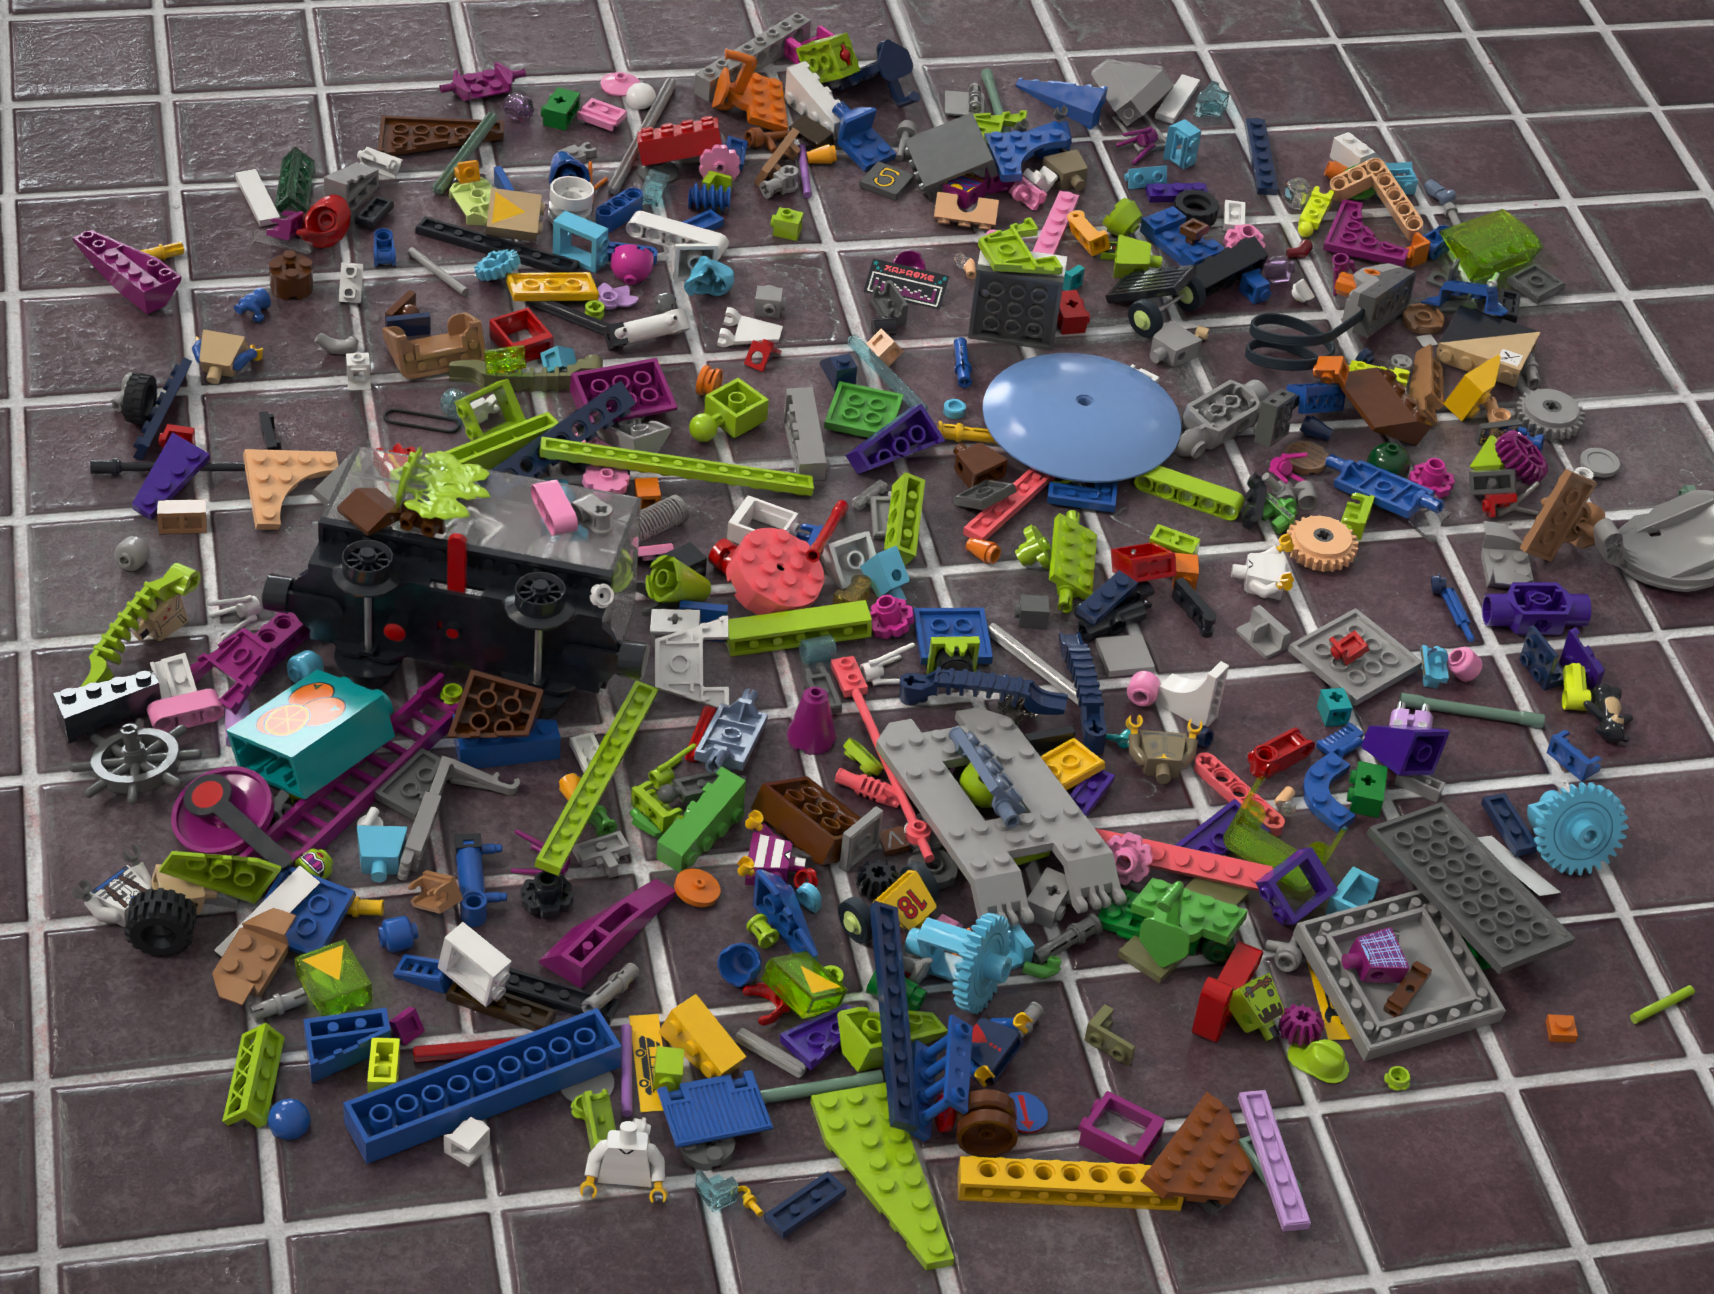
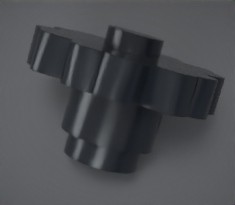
M541 871L535 875L534 879L525 880L524 885L521 887L522 907L530 915L539 914L543 919L559 917L560 912H568L574 902L572 884L564 876Z

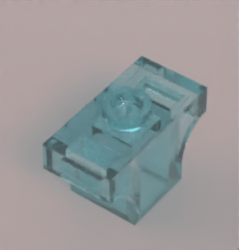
M1211 81L1206 89L1199 93L1194 115L1200 118L1206 115L1220 118L1227 109L1230 92L1222 90L1218 82Z

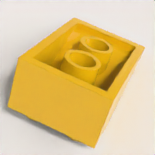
M1497 354L1464 375L1443 403L1459 420L1463 421L1468 417L1471 419L1475 417L1480 411V404H1484L1491 397L1490 391L1496 383L1501 360L1500 355Z

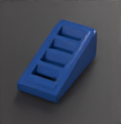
M404 954L393 972L395 978L444 994L447 993L453 982L451 978L438 969V959ZM413 965L412 970H411V971H408V969L410 968V966Z

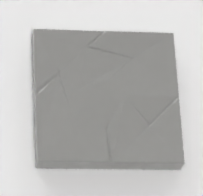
M1420 890L1297 923L1293 932L1296 941L1325 993L1328 995L1330 1002L1363 1061L1500 1022L1506 1012L1462 935ZM1389 927L1392 928L1410 969L1416 961L1432 969L1429 979L1402 1016L1398 1017L1391 1016L1383 1011L1388 997L1393 994L1400 983H1364L1360 980L1356 969H1344L1341 961L1342 955L1349 953L1356 938Z

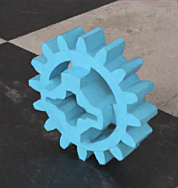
M514 250L493 251L488 253L487 257L482 258V261L477 262V265L474 266V271L477 278L481 281L485 279L486 281L501 280L506 278L507 273H512L513 269H517V265L521 264V260L517 251L515 252Z

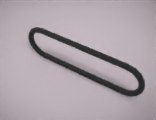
M396 408L389 409L383 414L386 422L443 433H455L461 427L460 422L451 417ZM390 412H400L448 420L457 423V427L453 430L392 421L387 418V414Z

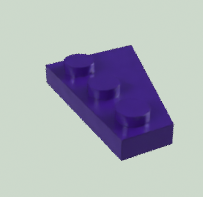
M846 1003L780 1034V1043L808 1069L812 1070L841 1044L837 1015L839 1011L852 1008Z

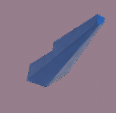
M1021 77L1016 83L1017 88L1054 109L1058 107L1059 112H1061L1063 106H1066L1068 109L1066 116L1090 130L1099 123L1101 106L1106 103L1108 90L1106 86L1099 88L1092 87L1089 84L1080 86L1076 85V83L1060 81L1041 82L1039 79L1031 81L1023 80Z

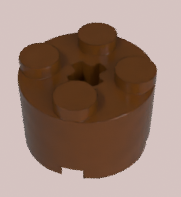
M286 250L282 255L273 258L269 262V282L272 294L282 300H290V297H297V300L309 296L313 291L314 285L312 260L303 255L296 254L293 250Z

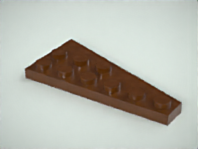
M381 115L377 151L393 156L461 146L465 144L482 120ZM497 120L482 142L504 139V121Z

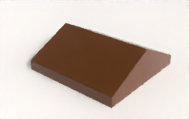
M356 488L337 506V511L367 536L399 521L401 517V507L396 509V503L378 488Z

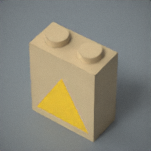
M491 188L486 234L536 242L537 234H542L543 222H539V215L544 216L545 203H541L542 195Z

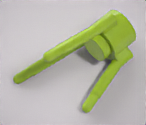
M691 744L666 763L648 773L649 780L654 783L653 787L656 790L665 784L673 786L672 780L675 778V775L671 768L680 763L682 757L696 748V744Z

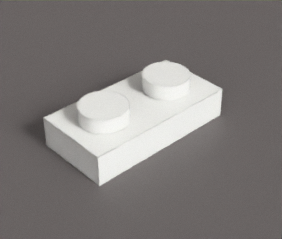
M1225 200L1223 230L1234 229L1237 224H1245V202Z

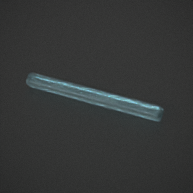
M854 334L848 337L847 344L896 393L904 394L903 401L910 408L922 403L927 411L928 406L857 335Z

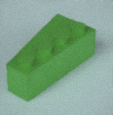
M722 766L716 772L718 778L713 784L708 782L703 787L702 792L704 793L696 803L692 800L684 812L683 819L677 818L657 841L656 859L679 873L688 866H693L697 858L704 851H709L713 843L719 837H724L729 828L734 823H739L744 816L746 780Z

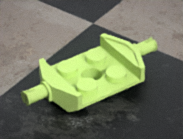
M480 177V181L462 184L459 182L453 183L449 189V198L456 200L466 215L467 225H487L490 193L493 187L483 177Z

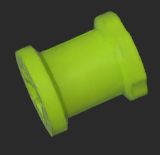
M757 914L748 921L746 929L749 933L755 935L758 939V945L762 949L771 947L778 941L779 932L776 929H772L765 914Z

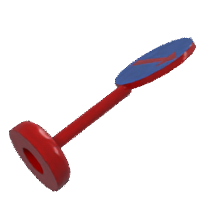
M1020 1091L1008 1094L1014 1099L1016 1104L1018 1132L1030 1134L1044 1128L1048 1120V1111L1036 1096ZM944 1094L938 1095L936 1103L943 1099ZM949 1107L935 1117L936 1127L939 1132H950L953 1129L956 1121V1109Z

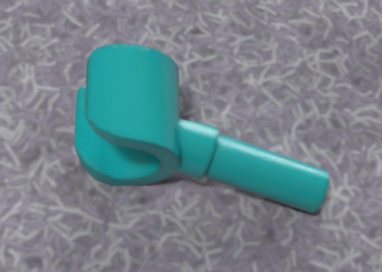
M1126 729L1120 735L1107 733L1106 739L1117 742L1118 746L1123 749L1128 748V734H1131V730Z

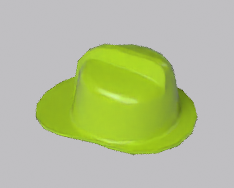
M1323 1039L1312 1042L1309 1046L1303 1044L1301 1047L1293 1043L1288 1049V1060L1294 1067L1323 1082L1336 1084L1342 1082L1348 1076L1349 1065L1345 1059L1344 1050L1337 1042Z

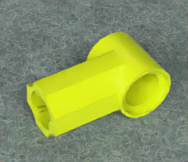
M1579 663L1565 665L1563 668L1564 690L1562 694V707L1564 710L1587 711L1583 702L1586 700L1591 701V692L1586 687L1585 667Z

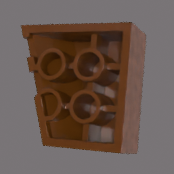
M471 669L447 739L528 737L535 727L542 709L544 690Z

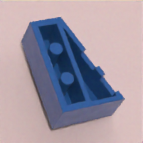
M387 1008L303 1019L304 1040L311 1083L370 1058L372 1038H390Z

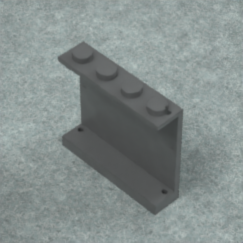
M972 112L905 139L907 148H904V151L923 196L927 195L930 202L933 201L930 188L986 166L990 177L999 175Z

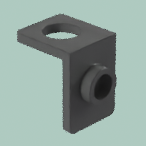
M1456 259L1449 275L1434 270L1426 283L1441 288L1444 282H1437L1434 278L1439 277L1445 281L1458 280L1461 272L1458 270L1461 259Z

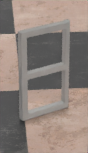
M1146 113L1140 116L1149 127L1151 126L1156 130L1158 138L1162 142L1155 144L1156 147L1150 151L1164 149L1166 144L1164 135ZM1119 116L1112 118L1123 133L1130 132L1121 123L1122 120ZM1136 141L1132 142L1138 153H1141L1147 147H1140Z

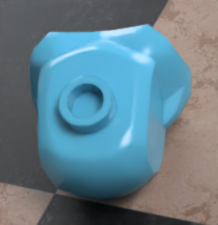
M701 256L694 268L691 269V275L684 283V290L689 296L694 294L722 296L732 288L734 272L725 264L711 260L707 256Z

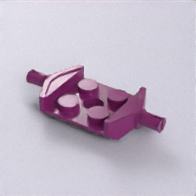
M494 62V69L467 73L461 76L457 70H454L453 82L439 85V90L441 94L453 91L463 101L512 92V85L515 79L526 77V72L524 69L512 71L498 62Z

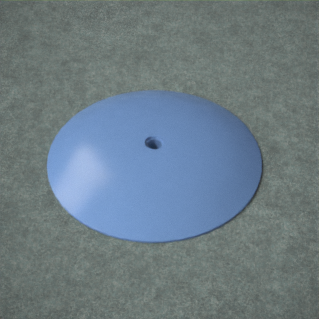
M1054 353L1022 360L1006 368L995 377L986 390L983 400V417L986 427L1004 451L1034 470L1071 481L1091 483L1115 482L1146 474L1163 464L1171 456L1177 447L1181 435V420L1178 409L1168 393L1158 383L1126 364L1095 355Z

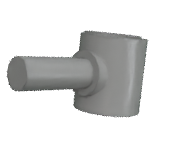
M1269 473L1263 474L1262 480L1272 489L1274 498L1277 501L1280 498L1285 500L1293 498L1297 502L1295 509L1311 510L1317 506L1318 498L1312 482L1305 480L1298 482L1295 487H1292L1289 481L1287 484L1281 480L1277 482Z

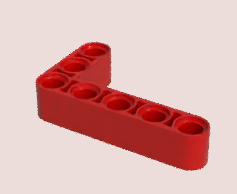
M1238 941L1218 979L1209 976L1204 983L1192 1027L1193 1034L1214 1043L1219 1041L1233 1015L1229 1010L1233 991L1252 980L1264 951Z

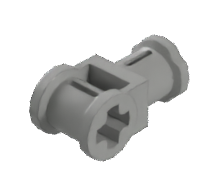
M792 165L783 166L774 173L773 179L762 181L759 185L762 195L769 199L777 192L784 195L797 191L798 183L796 182V176L798 175V168Z

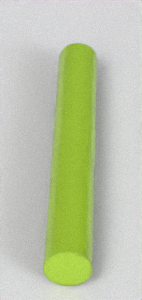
M1688 985L1631 1014L1630 1019L1634 1024H1637L1694 995L1695 990L1691 985Z

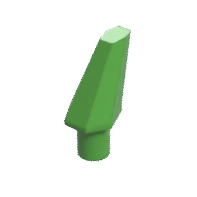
M633 808L630 811V815L633 818L632 825L656 838L662 837L664 833L648 816L642 814L638 808Z

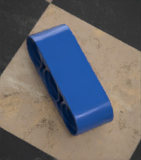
M628 188L596 208L595 223L608 228L609 233L628 222L637 211H642L643 192L638 188Z

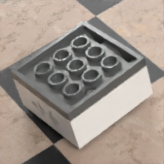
M980 250L968 338L1053 351L1067 256L1056 255L1063 266L1062 274L1059 275L993 271ZM1030 251L1035 259L1055 256L1053 254Z

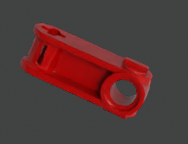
M1292 728L1258 745L1253 751L1248 753L1247 761L1250 764V772L1253 776L1260 779L1270 778L1308 757L1314 750L1315 743L1312 740H1307L1301 734L1300 729Z

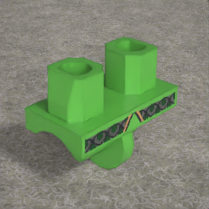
M1268 492L1265 497L1263 517L1261 519L1266 521L1273 516L1275 519L1270 523L1272 529L1277 534L1287 529L1289 530V526L1291 524L1294 525L1295 515L1298 513L1295 509L1297 506L1296 500L1293 498L1286 500L1280 498L1277 501Z

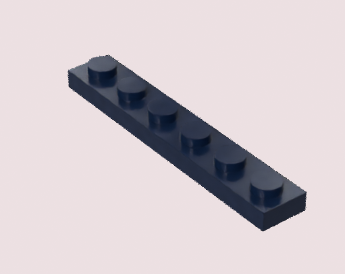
M1245 118L1244 126L1256 192L1259 195H1277L1278 185L1265 119Z
M184 357L180 365L175 364L170 374L174 378L167 379L163 388L166 393L161 391L155 403L159 407L154 406L148 417L151 419V422L146 420L140 432L144 436L138 435L133 447L137 450L133 458L140 461L143 460L192 363L191 360Z

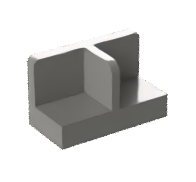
M1261 605L1252 608L1250 622L1236 628V633L1265 659L1286 650L1291 634L1287 628Z

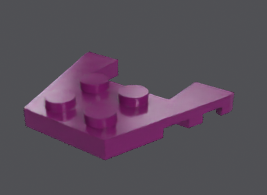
M246 628L218 644L219 648L208 655L203 653L198 656V661L190 666L195 684L213 667L235 682L218 699L234 715L238 713L276 654L271 646Z

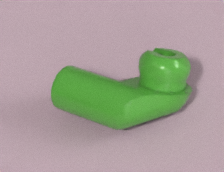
M1050 956L1047 963L1043 965L1026 961L1022 973L1046 979L1060 972L1062 962L1056 956Z

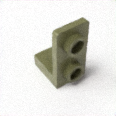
M1104 1004L1089 1021L1084 1041L1112 1056L1115 1060L1130 1066L1133 1062L1136 1047L1110 1032L1114 1024L1112 1021L1114 1009Z

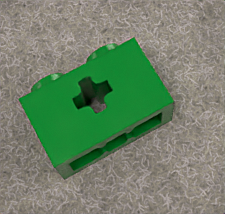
M557 87L555 92L550 94L547 104L542 106L541 117H543V125L566 131L580 110V93Z
M1358 761L1356 770H1351L1349 784L1353 785V787H1349L1346 799L1347 802H1351L1349 811L1379 818L1384 801L1387 766Z

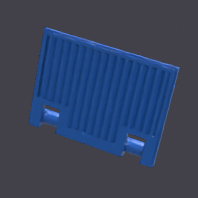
M751 1070L744 1071L743 1078L732 1080L731 1075L728 1074L681 1083L679 1090L668 1092L666 1086L657 1089L676 1148L773 1129L757 1081Z

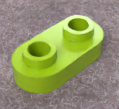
M848 738L843 745L846 749L844 754L851 760L858 761L861 764L860 769L867 775L872 776L875 774L878 776L884 769L883 765L860 743L852 738Z

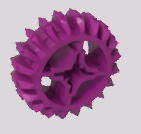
M1509 430L1495 443V450L1498 453L1497 456L1501 459V463L1506 466V469L1516 468V478L1521 480L1522 483L1531 486L1535 482H1540L1549 472L1546 458L1543 457L1542 452L1538 450L1537 446L1527 436H1523L1521 432Z

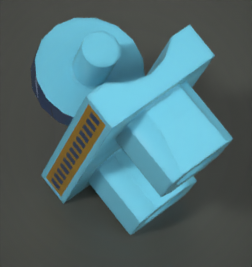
M1422 645L1420 653L1423 685L1436 689L1440 682L1447 684L1449 679L1447 668L1448 652L1439 646L1431 649L1426 645Z

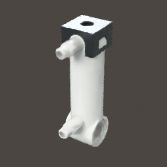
M678 308L638 320L611 324L603 329L608 350H612L639 341L668 334H678L689 330L690 326L685 309Z

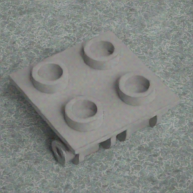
M973 83L969 87V92L945 90V115L964 116L971 112L973 114L984 113V94L981 93V86L979 84Z

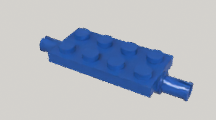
M1330 454L1325 460L1326 467L1340 472V475L1334 479L1335 488L1351 495L1353 493L1367 496L1373 495L1375 496L1373 504L1396 513L1401 517L1408 519L1423 507L1436 514H1439L1444 508V501L1434 497V490L1375 467L1370 463L1362 460L1356 463L1351 459L1345 460L1334 454Z

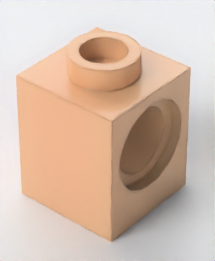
M882 329L866 343L888 367L904 352Z

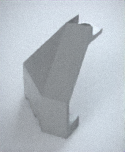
M1106 59L1091 72L1099 88L1102 86L1108 87L1106 99L1126 127L1140 116H1143L1174 86L1173 80L1164 68L1158 65Z

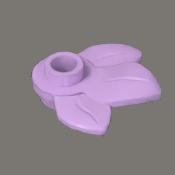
M603 283L597 289L599 292L598 301H601L605 305L604 309L612 310L618 306L629 307L638 302V297L630 295L628 285L612 288L610 285Z

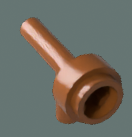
M752 127L745 132V140L747 141V146L751 148L762 147L765 142L773 154L777 149L773 140L785 139L790 131L763 133L760 127Z

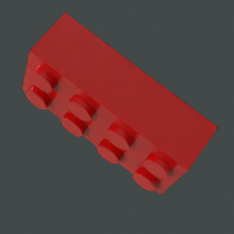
M705 116L700 121L694 122L693 120H684L678 125L667 123L661 125V128L656 129L645 127L640 132H637V144L642 166L701 156L705 149L712 150V147L716 144L723 145L718 117L713 118V116Z

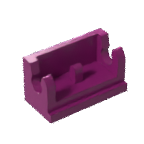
M282 212V215L289 217L285 219H271L272 223H278V225L273 229H267L266 236L284 240L292 239L297 235V230L301 228L304 212Z

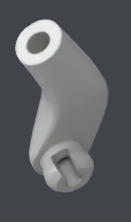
M319 333L314 341L328 353L335 355L355 353L358 350L359 343L357 338L353 336L347 340H338L323 333Z

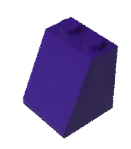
M1408 725L1369 726L1361 748L1399 776L1433 775L1450 731L1447 729Z

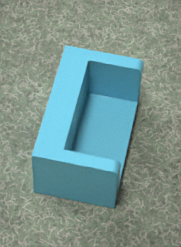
M1353 866L1338 885V891L1330 896L1325 914L1328 915L1371 903L1376 896L1380 880Z

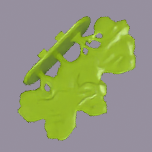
M419 446L416 453L410 452L408 461L403 466L395 501H397L396 509H400L402 502L409 492L414 495L415 499L405 501L404 505L408 509L418 512L421 518H439L442 520L470 517L467 508L456 499L474 500L476 497L490 498L491 496L485 488L473 483L485 480L490 473L479 464H460L454 455L442 451L425 454L430 464L422 465L420 464L422 448ZM418 468L430 473L425 478L416 476ZM414 480L424 482L428 486L424 490L411 488ZM422 495L427 496L430 501H425L420 497Z

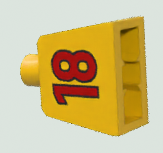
M908 870L875 900L898 907L899 925L907 931L916 926L918 929H921L925 920L930 918L928 915L937 907L917 871Z

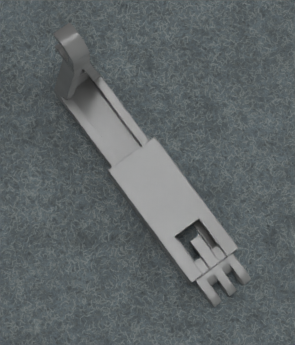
M442 756L430 791H425L405 845L397 874L398 879L406 880L410 871L417 872L438 815L441 794L447 780H450L452 784L513 795L518 791L519 778L514 779V783L509 785L499 781L500 774L498 772L492 776L457 760Z

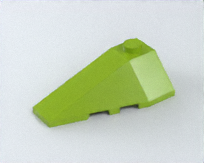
M171 851L159 868L160 873L256 904L281 871V866L259 858Z

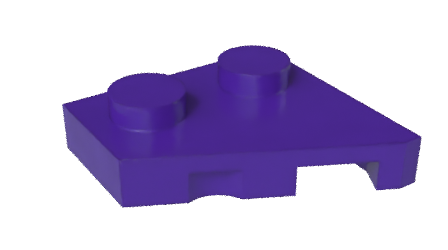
M1575 627L1568 632L1559 664L1563 667L1572 663H1579L1584 666L1586 685L1593 690L1597 685L1601 684L1605 669L1600 661L1595 658L1590 646H1583L1577 637L1580 631Z

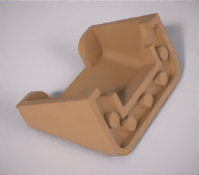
M467 312L455 314L449 318L447 322L448 333L408 341L405 332L398 326L382 328L385 344L400 374L407 379L449 372V363L453 361L481 360L484 362L486 359L482 323Z

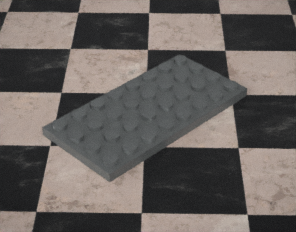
M1443 802L1369 827L1366 835L1498 974L1570 947L1574 943L1575 938Z

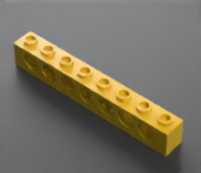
M960 1156L957 1172L958 1201L1181 1211L1184 1197L1175 1196L1172 1200L1162 1199L1140 1182L1152 1166L1144 1164Z

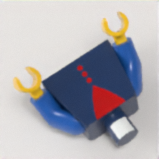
M1020 1012L1014 1018H991L990 1020L980 1018L972 1032L970 1078L979 1081L983 1087L987 1086L985 1083L987 1078L994 1084L997 1082L1024 1044L1022 1036L1018 1031L1027 1034L1028 1029L1025 1025L1033 1022L1027 1014Z

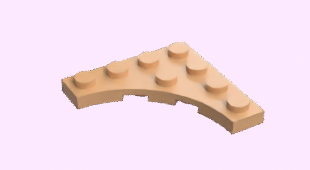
M245 449L243 459L255 529L279 530L281 525L280 511L285 497L305 479L309 478L311 480L328 476L338 467L336 452Z

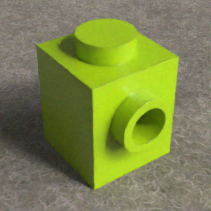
M779 207L777 214L772 215L770 227H773V236L797 241L802 231L804 212Z

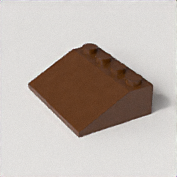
M1375 367L1349 371L1345 387H1341L1337 383L1374 432L1417 446L1432 427L1427 420V414L1417 407V401L1407 394V388L1397 381V375L1389 369L1383 370Z
M808 776L762 783L751 806L752 810H758L762 813L764 822L771 824L776 828L778 834L790 839L797 849L805 851L819 865L840 861L843 833L861 819V817Z

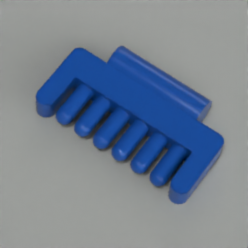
M1348 722L1346 727L1339 729L1338 732H1334V735L1331 734L1325 739L1317 740L1316 748L1325 755L1333 751L1342 758L1361 747L1363 731Z

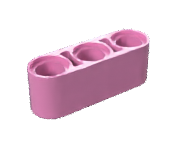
M557 480L531 485L533 502L552 536L578 530L576 513Z
M204 689L154 701L147 707V714L154 729L163 730L168 733L181 724L190 728L215 722L223 717L225 710L218 700L220 698L217 691L214 689Z

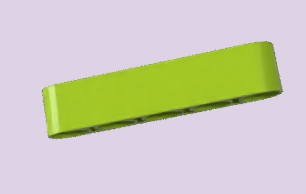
M1162 466L1137 476L1134 480L1136 488L1142 492L1229 521L1237 519L1245 504L1244 496L1237 491Z

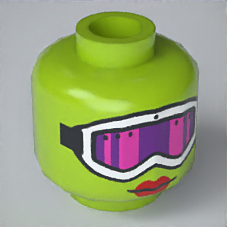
M309 849L295 860L294 868L301 866L308 873L326 880L332 874L333 861L324 850Z

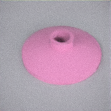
M615 72L602 78L601 88L612 96L626 97L629 87L635 83H640V81L629 73Z

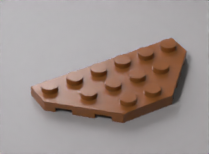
M1206 1092L1140 1182L1162 1199L1172 1200L1175 1196L1185 1197L1186 1201L1205 1203L1208 1199L1218 1200L1219 1204L1229 1205L1254 1170L1248 1156L1238 1143L1241 1137L1229 1108L1218 1098Z

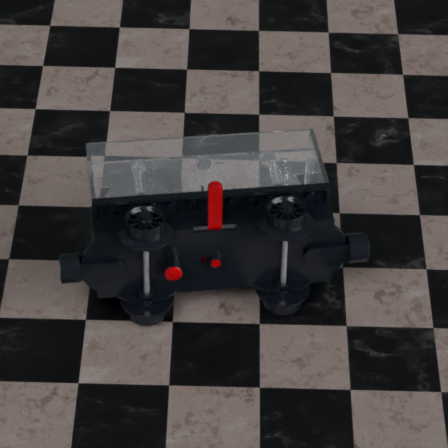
M356 446L318 522L319 542L308 562V569L300 573L297 579L295 577L270 573L264 583L262 592L264 610L285 614L295 613L298 620L310 629V639L329 642L335 645L334 660L337 667L344 672L345 677L352 680L354 684L368 689L380 688L388 684L393 678V673L402 664L403 659L408 657L498 674L504 679L544 690V703L538 719L548 720L557 715L561 705L567 701L572 690L577 689L599 693L600 688L606 689L610 678L614 674H617L619 677L642 680L647 667L649 656L648 644L624 639L635 610L641 498L559 483L570 503L592 493L606 504H609L613 510L610 516L612 532L606 536H597L578 523L577 531L552 536L538 512L531 495V485L545 482L546 480L487 470L490 475L485 480L473 483L485 488L491 497H476L474 500L457 498L456 500L467 508L470 517L445 520L446 531L443 535L436 533L433 538L427 537L417 527H413L410 531L400 528L399 520L367 536L337 511V506L356 488H378L396 503L397 501L395 500L403 466L408 461L409 455ZM421 458L420 464L428 465L430 462L426 458ZM419 468L416 476L423 478L430 475V473ZM414 480L411 488L417 490H424L428 487L426 483ZM409 492L405 500L415 499L414 495ZM424 495L420 497L425 501L430 500L427 496ZM596 584H607L614 592V599L606 608H599L590 601L591 589Z

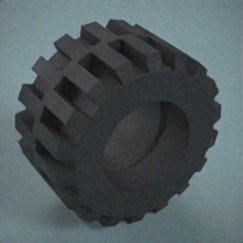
M151 888L147 889L146 892L141 891L129 903L124 931L125 936H127L126 940L128 943H132V947L135 949H140L142 953H149L152 956L158 957V955L168 957L170 954H180V951L187 950L188 945H191L193 941L197 917L196 906L193 905V901L190 898H185L186 895L176 893L172 889L164 890V888H158V890H154Z

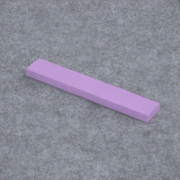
M1266 1090L1239 1092L1238 1100L1282 1232L1309 1229L1311 1221Z

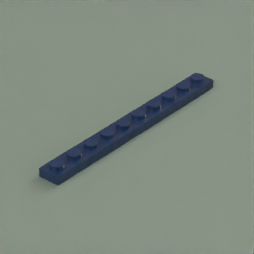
M874 901L870 906L889 1122L890 1127L914 1133L920 1126L898 907Z

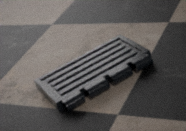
M1186 265L1131 272L1129 275H1125L1105 295L1108 303L1178 295L1197 275L1196 266Z

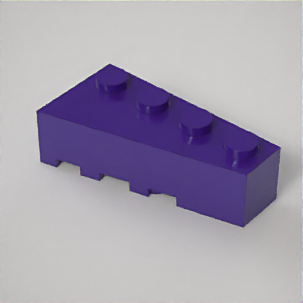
M921 403L907 409L845 456L856 473L860 474L946 440Z

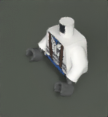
M136 844L131 846L135 856L129 855L126 848L122 853L124 861L132 863V867L126 865L92 891L90 882L85 879L79 882V886L84 891H81L78 886H75L72 890L73 897L79 900L84 899V905L100 922L116 923L125 927L131 899L134 896L137 897V893L141 891L146 892L147 889L152 888L151 876L144 863L138 859L141 850Z

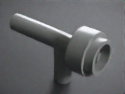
M910 120L902 121L897 128V137L901 139L896 154V159L902 161L905 156L904 148H907L905 139L917 134V127Z
M1294 935L1289 943L1267 940L1266 950L1276 951L1274 960L1280 970L1290 972L1299 967L1302 953L1299 950V944Z

